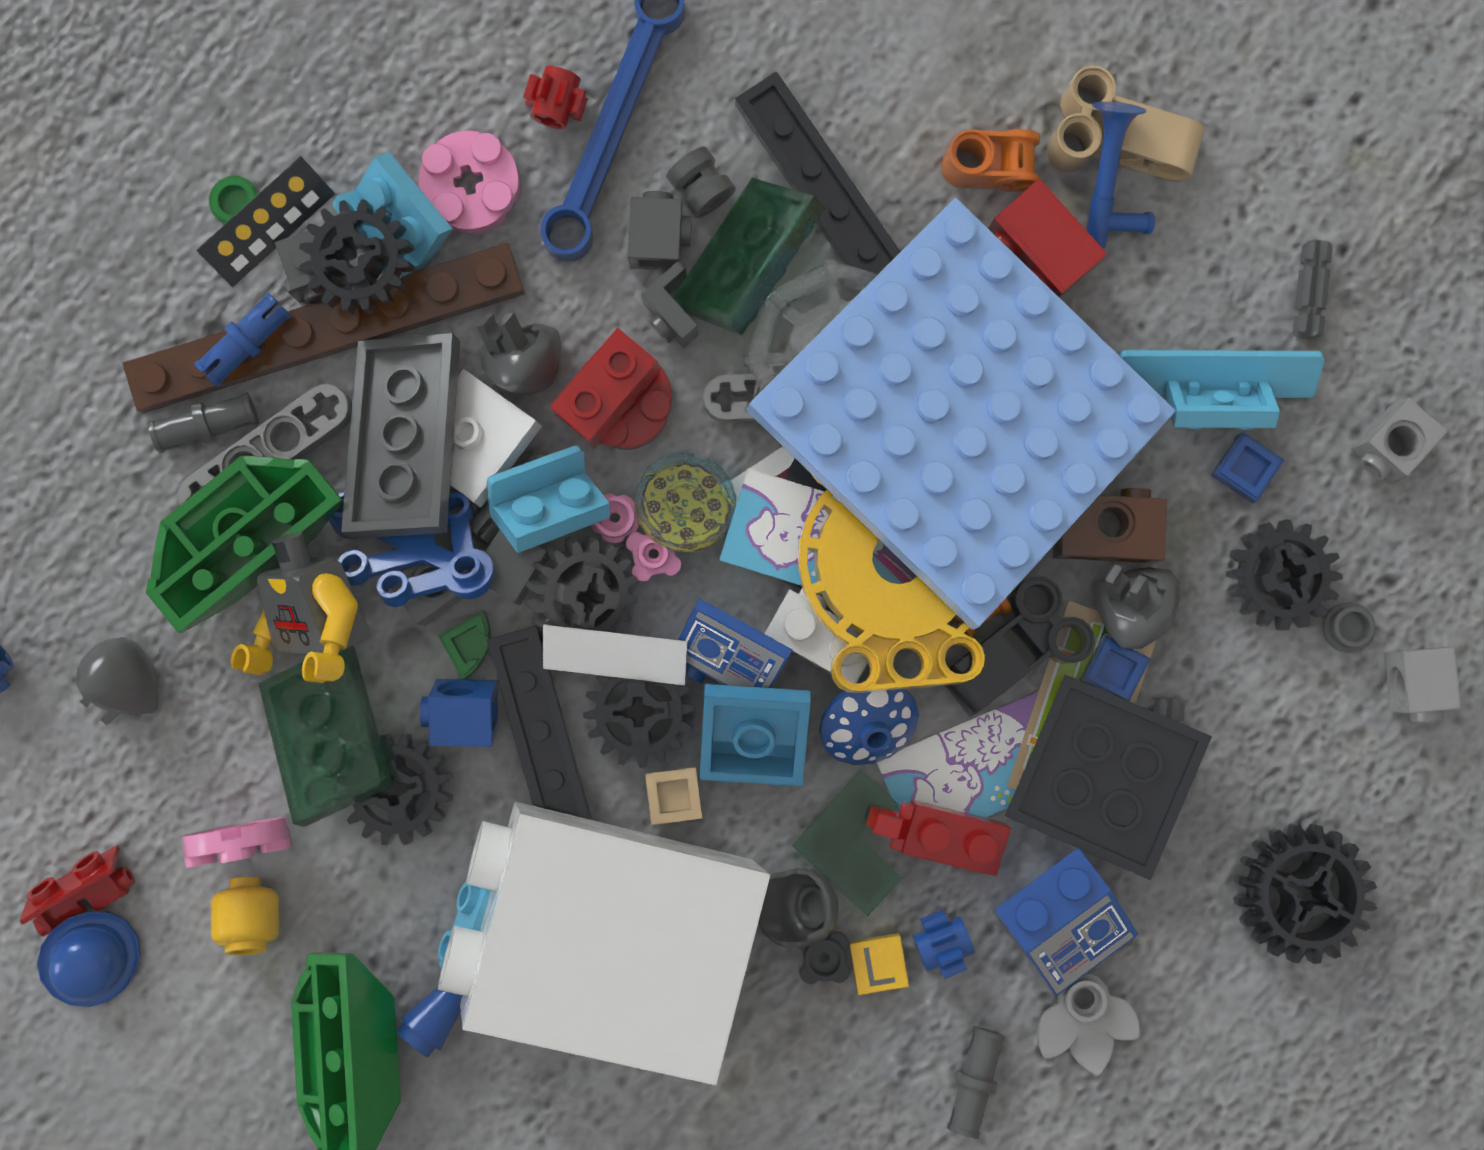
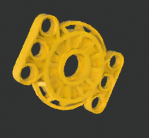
M812 475V477L817 481V483L821 484V483ZM828 489L823 492L804 523L799 540L798 571L804 595L816 617L835 637L848 644L834 656L831 662L830 673L838 688L848 693H865L954 685L970 681L979 675L984 667L985 655L978 641L964 634L970 627L918 577L903 584L890 583L883 579L875 570L872 561L873 550L880 540L841 502L835 500L832 497L833 494ZM823 507L829 516L821 527L818 538L810 537L815 518ZM808 551L815 553L814 570L817 582L813 584L811 583L807 566ZM822 594L828 607L840 619L838 623L825 612L816 595ZM953 618L962 622L956 629L947 624ZM850 627L860 633V635L854 637L846 632V630ZM962 645L969 650L972 656V666L967 673L956 674L947 667L945 655L949 647ZM907 649L919 656L921 670L915 678H903L895 671L893 662L898 651ZM859 654L868 661L870 671L869 676L864 682L859 684L852 683L843 676L841 665L847 655Z

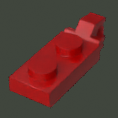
M911 800L910 803L902 802L899 812L871 805L865 824L872 829V833L891 838L889 847L900 851L902 854L992 876H997L1011 827L1000 821Z

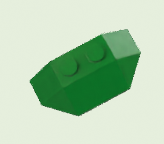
M240 456L160 521L153 554L151 579H148L146 594L174 629L182 634L237 603L258 586L257 578L260 573L279 565L272 545L274 539L286 534L302 532L306 545H308L327 524L342 504L343 499L310 460Z
M310 953L305 961L306 968L299 977L291 999L297 1106L307 1132L318 1150H376L401 1102L394 996L353 953Z

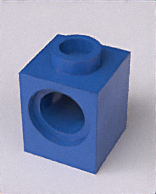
M436 679L429 696H423L420 705L421 727H429V746L492 747L499 728L498 680Z

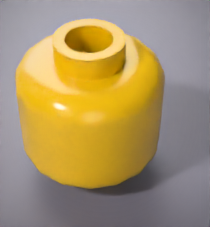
M239 877L230 879L229 888L217 892L211 898V938L216 945L224 947L225 955L240 956L264 953L267 951V944L272 943L279 937V895L274 889L261 886V878Z

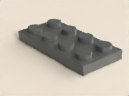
M453 333L358 341L341 533L348 538L447 533L460 340Z

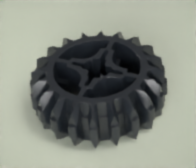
M1290 823L1288 825L1287 835L1280 829L1273 828L1269 830L1271 846L1258 839L1252 842V846L1259 856L1257 859L1247 856L1240 858L1241 864L1250 868L1248 877L1236 875L1233 878L1234 883L1246 888V893L1238 894L1233 900L1240 907L1250 908L1240 916L1239 920L1246 927L1255 926L1251 933V939L1258 944L1267 942V952L1276 957L1285 952L1287 960L1293 963H1300L1305 955L1307 960L1313 964L1321 963L1323 951L1334 959L1341 957L1340 941L1350 947L1358 946L1357 939L1352 931L1355 927L1364 931L1371 929L1370 924L1366 920L1361 919L1363 910L1371 912L1378 909L1374 902L1365 899V893L1372 892L1378 887L1374 881L1361 879L1370 870L1371 866L1367 861L1355 860L1360 850L1355 844L1346 843L1342 845L1343 836L1337 831L1330 830L1324 835L1321 825L1310 824L1305 831L1302 825L1297 823ZM1304 852H1313L1309 862L1303 860L1301 866L1296 871L1284 873L1278 870L1280 865L1292 856ZM1331 867H1333L1338 878V901L1330 892V882L1334 874L1330 870ZM1288 882L1298 886H1306L1305 888L1310 889L1311 895L1319 899L1321 904L1298 897V891L1290 887ZM1270 884L1277 889L1280 895V904L1276 911L1280 916L1277 921L1269 903ZM1322 913L1331 916L1319 928L1306 933H1297L1301 925L1306 927L1313 916Z

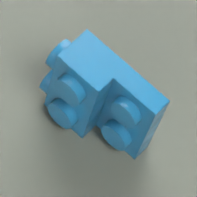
M705 684L700 780H713L723 783H760L773 786H803L810 713V691Z

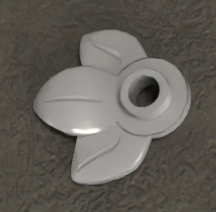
M1087 973L1061 992L1057 997L1058 1002L1041 1015L1037 1033L1038 1047L1045 1059L1058 1056L1069 1049V1052L1083 1068L1098 1076L1101 1075L1111 1058L1114 1040L1138 1039L1140 1037V1027L1133 1007L1126 1000L1110 995L1107 986L1099 977L1092 973ZM1080 989H1088L1091 993V999L1085 1006H1077L1074 1001L1075 994Z

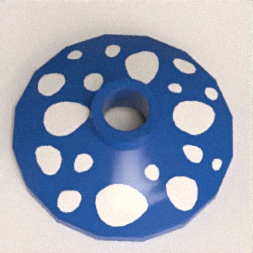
M906 689L865 693H848L843 691L831 700L822 714L819 734L825 750L836 760L851 765L874 764L890 758L907 745L916 731L919 712L914 697Z

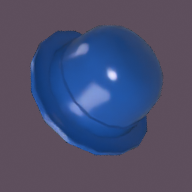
M86 911L71 916L53 928L41 944L37 959L40 981L53 997L68 1005L92 1007L107 1003L126 989L137 972L141 957L139 938L127 920L109 911Z

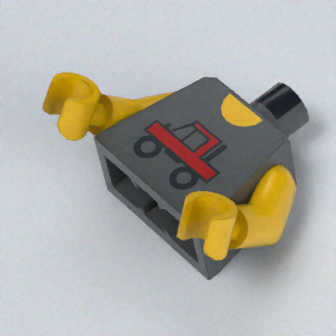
M302 532L283 535L272 541L279 565L260 573L257 578L263 610L252 632L257 635L254 644L237 645L231 655V667L235 670H243L246 674L261 675L268 672L273 664L272 652L268 648L272 642L274 651L306 655L302 665V676L305 681L317 683L335 681L343 675L345 670L344 660L339 655V652L371 637L369 627L342 564L336 558L310 557Z

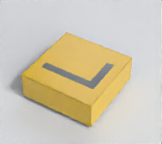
M899 933L849 941L858 995L909 987Z

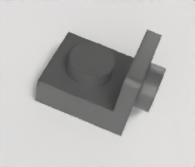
M309 231L275 242L288 281L284 282L287 292L299 303L305 301L306 304L322 301L325 293L316 294L311 291L307 285L315 275H307L300 270L299 265L311 260L309 254L299 249L300 243L313 242L315 236ZM330 276L338 287L346 286L343 277Z

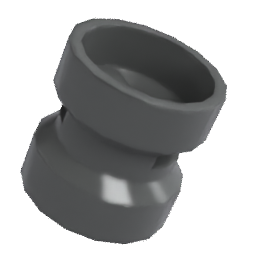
M704 146L682 157L666 175V178L675 190L683 191L687 197V207L695 218H701L713 212L726 202L736 190L729 177L719 174L714 167L715 158L707 147Z

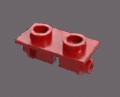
M116 845L102 854L98 851L91 852L80 859L73 866L71 872L55 880L53 877H49L34 886L26 896L27 901L20 918L21 924L23 925L33 919L36 931L44 937L67 918L88 911L81 903V899L86 898L92 907L98 911L127 895L129 887L135 884V878L127 867L124 866L121 869L116 867L120 851L119 846Z

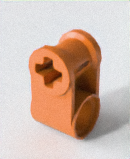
M971 129L962 131L955 136L942 158V174L947 182L954 187L989 188L1011 192L1025 191L1040 178L1039 175L1035 174V147L1040 144V134L1026 129L1006 131ZM958 151L971 152L977 158L979 166L976 168L963 166L957 159L956 153Z

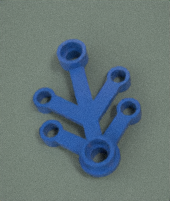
M340 492L338 495L343 499V502L330 518L329 523L337 535L348 538L341 533L345 492ZM461 493L449 494L447 526L451 529L453 552L437 545L435 534L374 537L392 546L395 550L368 557L361 551L350 550L338 558L351 586L362 585L369 578L382 575L377 582V591L384 603L390 607H399L406 604L412 598L446 589L461 598L475 599L484 595L490 589L495 575V568L489 555L474 547L470 526L473 510L468 498ZM463 507L460 512L449 514L452 509ZM361 564L360 568L356 571L347 572L351 566ZM421 564H427L437 569L408 579L404 573L399 571ZM474 568L471 572L467 574H461L467 569ZM402 585L397 592L387 593L392 586Z

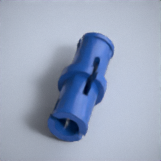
M267 292L264 295L265 297L237 324L234 322L229 323L224 328L227 334L200 360L194 363L201 373L207 374L220 361L206 376L215 386L219 387L249 355L255 358L262 351L258 346L287 319L289 320L292 317L270 293ZM275 307H277V308L265 319V317H266Z

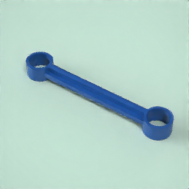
M634 0L637 24L563 205L549 210L541 223L540 231L543 242L548 252L559 260H578L585 256L592 246L593 231L589 221L590 215L663 36L676 31L684 20V0H676L678 8L674 14L662 20L652 19L642 11L644 0ZM568 217L578 220L586 231L582 241L576 247L570 249L555 247L550 240V231L553 224L562 218Z

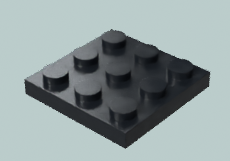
M1065 675L1005 816L1151 880L1212 736Z

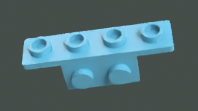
M1123 350L1120 353V357L1161 397H1165V400L1175 409V413L1171 416L1174 428H1188L1192 430L1203 428H1238L1241 430L1276 428L1280 410L1275 398L1314 397L1325 361L1321 351Z

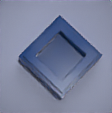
M1241 432L1236 436L1211 473V476L1251 503L1259 500L1284 462V459L1244 432Z
M1103 635L1080 681L1130 701L1151 658L1134 649H1124L1114 639Z

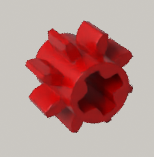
M546 66L542 78L530 74L523 94V98L526 99L525 104L532 107L530 117L536 122L554 129H566L569 117L581 121L588 98L585 97L586 91L579 89L580 77L569 70L556 66Z

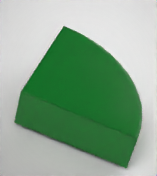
M483 610L438 635L462 679L471 676L483 663L482 659L484 655L486 657L489 650L487 639L488 636L489 639L491 638L490 625L487 615Z

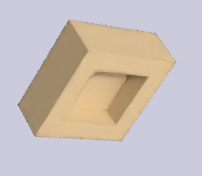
M696 766L645 773L651 825L703 818Z

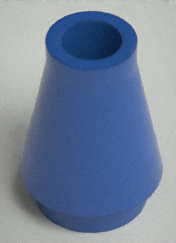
M437 987L401 1017L403 1023L396 1031L397 1034L425 1057H429L435 1048L441 1050L461 1012L460 1003L463 995L441 991Z

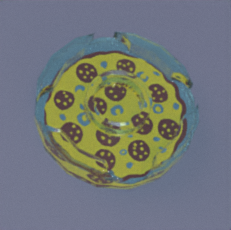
M685 452L663 456L647 467L637 485L634 509L639 525L652 541L668 550L690 553L707 549L723 538L730 526L736 507V494L732 481L717 463L708 458L705 461L694 457L695 454Z

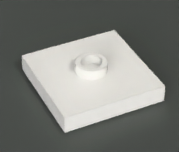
M465 369L460 372L457 380L450 485L479 507H482L488 499V477L511 469L542 426Z

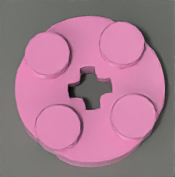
M478 131L455 132L441 138L436 144L428 146L423 152L422 165L418 175L420 190L448 222L452 230L462 234H479L498 227L507 218L506 214L512 209L514 202H517L521 189L520 174L511 153L494 135ZM472 171L474 175L483 176V182L476 184V192L473 194H467L464 187H456L457 180L462 178L464 172Z
M286 817L247 822V824L220 827L181 836L186 868L218 862L216 853L219 855L220 863L253 857V853L258 852L257 845H260L261 853L292 848L290 829Z

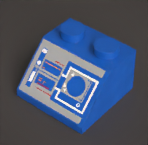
M700 598L678 640L687 641L686 675L701 684L706 675L724 685L771 688L793 650Z
M1079 848L1075 849L993 910V913L1055 996L1059 995L1139 935L1111 889Z

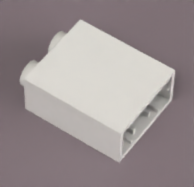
M514 801L508 827L485 821L481 823L468 869L466 884L491 890L480 931L459 926L453 927L441 969L438 990L463 995L460 1003L463 1030L716 1085L771 874L749 858Z

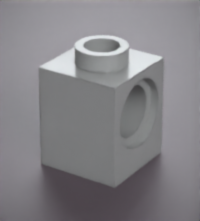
M1408 397L1390 405L1351 449L1362 458L1360 464L1370 475L1379 480L1391 482L1408 477L1448 431ZM1391 432L1398 435L1402 440L1403 451L1400 456L1393 453L1389 448L1388 437Z
M1455 647L1384 652L1391 712L1410 713V722L1443 720L1442 710L1461 709Z

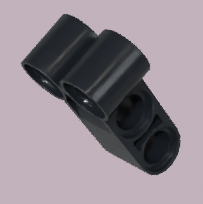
M1038 576L1018 584L1011 596V608L1015 616L980 643L985 655L984 667L980 674L974 679L961 684L944 685L969 717L974 716L1046 659L1051 658L1053 661L1061 664L1077 663L1086 659L1093 651L1095 636L1091 626L1083 619L1076 617L1061 619L1057 614L1062 605V593L1058 585L1051 579ZM1029 587L1041 588L1048 596V607L1041 615L1029 612L1024 605L1023 597ZM1064 626L1073 628L1080 636L1079 649L1072 655L1063 654L1056 645L1057 632ZM968 652L950 666L949 669L956 674L967 673L972 666L971 653Z

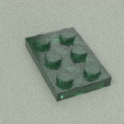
M751 178L673 296V299L687 314L742 336L749 324L756 318L759 309L776 283L785 274L787 266L805 239L812 233L814 225L826 207L813 195Z
M355 646L339 652V655L344 660L345 670L343 675L335 681H326L324 683L305 681L302 676L303 662L258 683L293 825L306 827L392 787Z

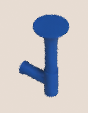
M1100 101L1092 103V106L1098 109L1102 115L1104 136L1086 231L1104 249L1106 248L1109 231L1141 232L1150 235L1155 227V216L1153 212H1112L1115 199L1113 195L1125 134L1132 120L1137 115L1146 113V110L1142 107L1126 103Z

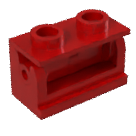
M1040 178L995 216L988 227L1059 298L1092 271L1107 255L1103 248Z
M617 327L549 407L556 412L555 416L590 446L595 448L660 373L658 361Z

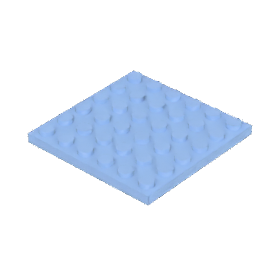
M956 197L745 409L972 630L982 625L1175 413V409Z

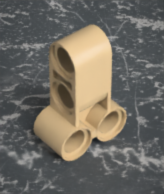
M1090 65L1083 67L1074 75L1064 90L1060 101L1062 113L1066 118L1061 121L1047 143V156L1055 168L1061 171L1072 172L1082 168L1091 157L1098 159L1101 157L1104 136L1102 115L1092 104L1084 102L1077 91L1078 88H1088L1094 92L1098 102H1120L1136 105L1146 110V113L1137 115L1132 120L1126 131L1119 165L1171 181H1187L1191 179L1205 131L1202 124L1184 116L1116 96L1114 77L1101 66ZM1071 134L1079 137L1083 142L1084 151L1077 152L1069 149L1064 142V135Z

